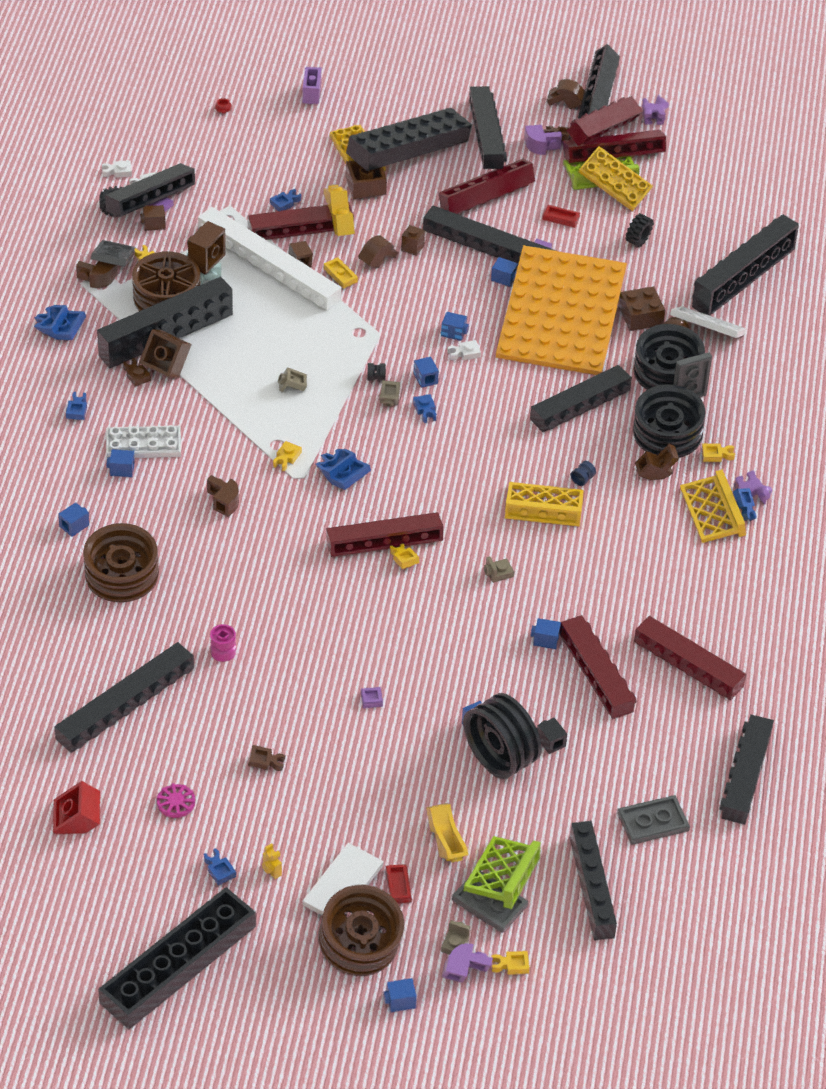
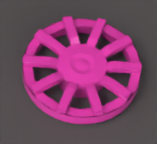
M175 783L163 787L158 793L156 800L159 811L165 816L172 818L188 815L194 809L196 802L193 790L184 784ZM160 799L168 800L160 804ZM184 802H190V807H188ZM163 806H169L167 811L163 808ZM184 807L186 809L185 811L180 812L181 808ZM171 809L176 810L177 813H172L170 811Z

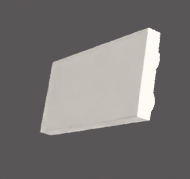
M181 426L106 427V459L111 456L112 449L134 451L135 458L181 457Z
M347 843L303 899L302 905L323 916L327 902L336 892L352 885H369L383 867L384 861Z

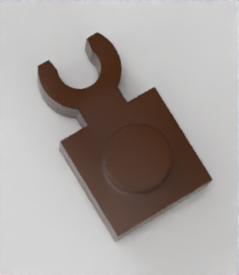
M546 126V129H543L544 133L561 132V142L571 139V136L566 131L568 127L558 126V128H554L553 126Z
M131 358L132 364H127L126 361L123 362L126 375L135 387L151 381L150 373L143 365L137 366L135 358Z
M252 745L248 766L268 770L269 766H272L275 770L282 771L284 764H280L277 761L284 762L286 756L280 753L273 755L272 749Z

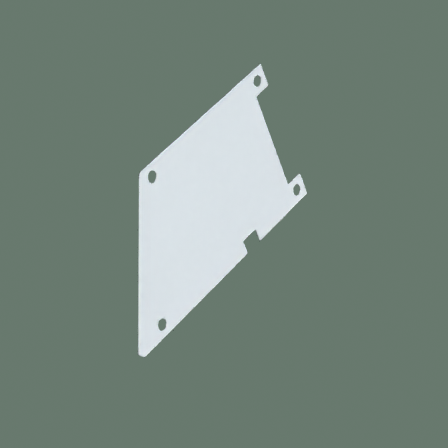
M231 205L220 210V212L226 216L233 217L234 221L248 229V220ZM267 240V241L270 242L271 244H273V245H275L276 247H278L279 249H281V248H280L279 246H277L273 241ZM225 247V256L218 263H221V277L232 288L233 315L179 338L192 344L180 376L272 460L277 457L278 451L270 447L273 441L279 440L283 443L287 441L302 447V453L293 464L287 463L285 472L293 479H304L380 338V333L342 300L326 311ZM188 249L183 251L181 254L186 255V253H188ZM114 279L103 290L91 288L88 281L80 283L119 320L139 312L133 301L132 279L122 284ZM204 280V281H203V284H204V283H207V282H209V281H211V280ZM360 328L366 331V335L355 337L352 331ZM287 367L307 374V388L303 392L287 386L281 392L279 391L278 383L279 375L284 373Z

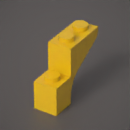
M338 184L328 185V188L323 189L332 215L334 234L337 236L355 234L353 213L349 211L347 190L343 189L342 186H338Z
M444 803L426 807L430 831L434 832L436 836L439 857L451 862L462 861L463 856H468V850L456 828L451 805Z

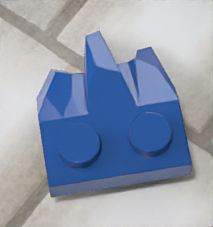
M53 305L45 308L46 314H38L34 317L37 322L34 327L56 340H73L86 315L84 311H68L66 305Z
M336 449V454L334 455L322 454L320 456L323 462L315 464L332 485L343 490L349 488L371 471L369 464L358 460L356 454L347 449Z

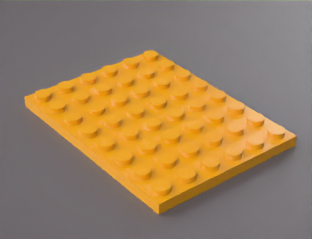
M523 245L496 350V358L592 375L602 373L627 263Z

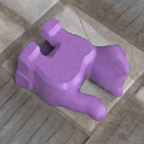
M659 94L655 104L648 103V100L643 98L642 116L644 123L652 125L651 119H656L657 125H663L665 110L669 107V103L664 98H661Z
M754 470L746 474L748 479L745 482L742 475L735 478V490L750 488L752 497L758 495V498L764 505L773 492L771 487L761 483L756 477Z

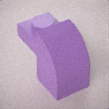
M542 125L525 126L524 140L526 147L531 152L546 155V150L561 149L562 135L561 132L544 133Z
M474 944L459 945L453 949L446 959L442 977L462 983L467 977L468 968L487 972L491 967L493 958L487 957V954L483 952L472 953Z

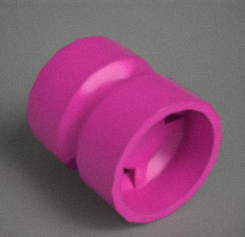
M226 624L217 625L210 631L211 656L220 662L230 661L236 655V632L234 628Z

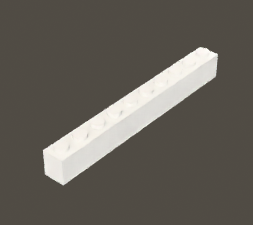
M214 207L209 208L198 216V229L207 221L225 228V247L303 295V297L314 302L317 306L328 311L341 301V287Z

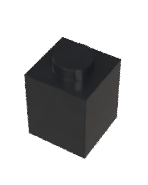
M555 717L542 721L537 725L541 745L548 754L566 747L568 734Z

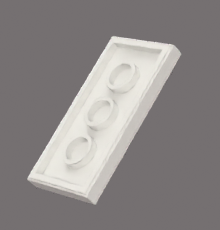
M683 306L673 308L670 312L671 316L735 338L745 335L746 329L744 327Z

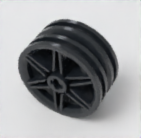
M661 324L647 329L639 336L636 343L634 360L636 380L646 390L659 385H673L676 362L704 354L705 347L703 341L695 332L680 325Z
M659 385L646 390L640 395L635 405L633 435L636 443L645 452L648 451L655 455H658L668 444L675 446L679 458L691 454L699 447L703 438L706 414L703 401L693 391L678 385Z
M497 693L465 713L463 728L467 742L481 765L495 777L507 779L540 758L542 745L538 730L525 708L510 695Z

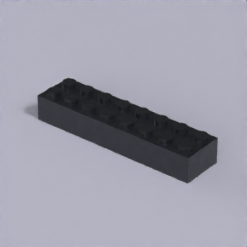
M450 107L352 135L349 137L346 154L366 171H370L468 142L472 124Z
M782 214L775 218L768 226L763 227L759 233L753 235L746 243H742L734 252L732 251L725 259L720 260L712 269L710 268L703 276L698 277L694 282L692 308L700 313L712 315L795 250L799 223Z
M220 276L98 329L99 357L110 369L122 364L124 361H129L131 358L142 355L152 329L162 330L177 338H182L233 315L232 288Z
M225 887L98 989L99 1004L130 1030L256 927V912Z

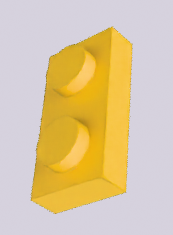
M338 257L324 263L323 269L343 289L358 282V276Z

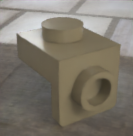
M382 380L379 397L380 403L388 407L398 405L401 383Z

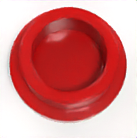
M220 98L215 104V109L220 113H227L232 109V105L228 99Z

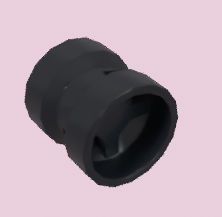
M368 363L367 381H373L374 379L379 381L385 380L386 363H380L379 365Z

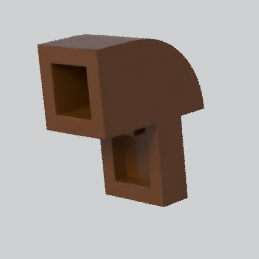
M562 79L559 80L557 87L549 91L546 101L549 105H553L563 100L571 110L581 105L585 90L576 81Z
M377 235L366 242L358 258L368 266L379 268L386 256L396 258L399 252L394 249L392 243L381 235Z
M78 261L76 264L77 278L90 282L91 288H103L114 281L118 275V267L115 264L98 261L96 265Z
M668 444L658 455L646 451L635 462L638 475L648 480L665 479L673 474L671 467L679 460L675 446L672 444Z
M213 475L207 479V492L213 495V509L229 517L239 506V487L233 479L226 483Z

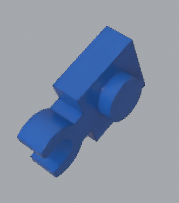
M296 189L290 190L288 194L282 192L271 197L270 204L277 211H284L293 207L294 203L300 202L302 194L296 195Z
M73 392V401H68L66 419L85 420L87 411L86 393L83 392L82 397H77L76 392Z
M431 394L413 397V404L417 414H423V422L427 423V417H431L433 421H436V406Z
M750 488L734 490L733 495L739 509L742 510L741 515L744 521L757 519V515L752 509L755 504Z
M216 848L213 849L214 857H209L204 853V862L208 865V872L217 885L236 877V871L226 857L220 859V853Z

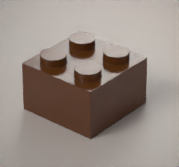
M346 161V180L353 199L386 195L387 178L383 167L366 171L356 161Z
M210 221L200 226L198 231L193 236H190L187 241V256L196 262L200 272L205 275L225 256V228Z
M654 286L620 292L619 309L629 331L651 328L664 323L665 308Z
M152 329L139 363L167 377L179 378L192 344L162 330Z

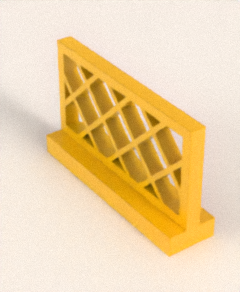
M723 469L715 471V476L680 485V490L702 543L738 534V537L746 536L744 519ZM710 483L715 485L712 490L704 488L705 485ZM693 488L697 491L692 495L687 493L686 490ZM704 492L709 495L706 499L698 497L699 494ZM712 496H715L717 498H720V501L718 503L711 502L710 499L712 498ZM694 501L702 503L700 508L693 507L692 504ZM706 505L714 508L711 513L704 511ZM718 509L726 512L724 517L715 515ZM700 514L708 517L705 522L698 520ZM712 519L720 521L717 527L709 524ZM724 523L732 526L731 529L727 530L721 527ZM706 528L713 530L712 534L705 536L703 534Z
M509 482L505 519L580 527L584 490ZM512 489H518V490H521V492L516 493V492H515L514 490H512ZM536 491V492H540V493L537 494V495H535V494L532 493V492ZM555 493L558 494V496L554 497L551 494ZM528 495L530 498L525 500L522 496ZM573 495L579 497L572 499L570 496ZM546 497L549 500L544 502L541 498ZM565 499L567 502L563 504L560 500Z

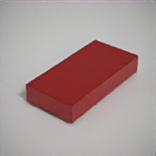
M547 205L542 220L575 228L579 221L580 213Z
M407 864L387 865L385 870L389 895L398 904L412 903Z

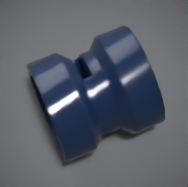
M585 460L579 464L578 468L571 472V479L576 485L584 486L589 479L596 475V468L592 463Z

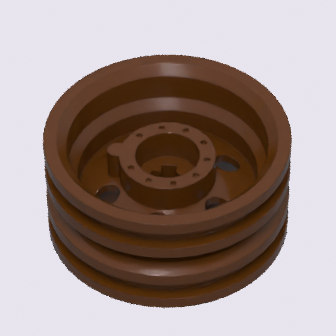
M171 251L156 252L143 257L136 263L132 271L135 307L138 311H142L200 286V270L196 262L184 254Z
M128 523L110 524L95 531L84 545L83 557L86 583L90 590L98 597L111 602H130L147 595L156 585L159 577L158 548L153 536L145 529Z
M352 885L339 890L327 902L319 927L318 942L323 956L337 970L349 975L368 976L382 971L394 960L404 931L402 910L391 895L374 886ZM346 912L352 913L349 917L344 915ZM384 928L386 933H380L379 931Z

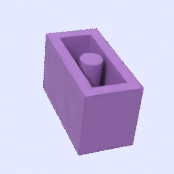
M305 67L303 103L319 104L322 78L321 67Z

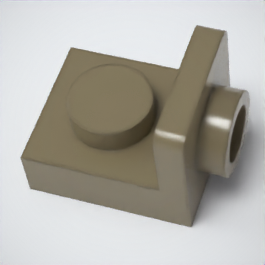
M287 367L284 373H281L278 377L279 391L283 392L287 386L304 392L307 388V374Z
M490 556L486 557L484 572L493 583L514 577V570L507 558L493 562Z
M451 920L448 933L441 946V952L450 955L457 946L468 944L471 927L463 922Z

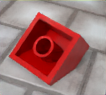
M80 781L54 799V834H86L100 825V790Z

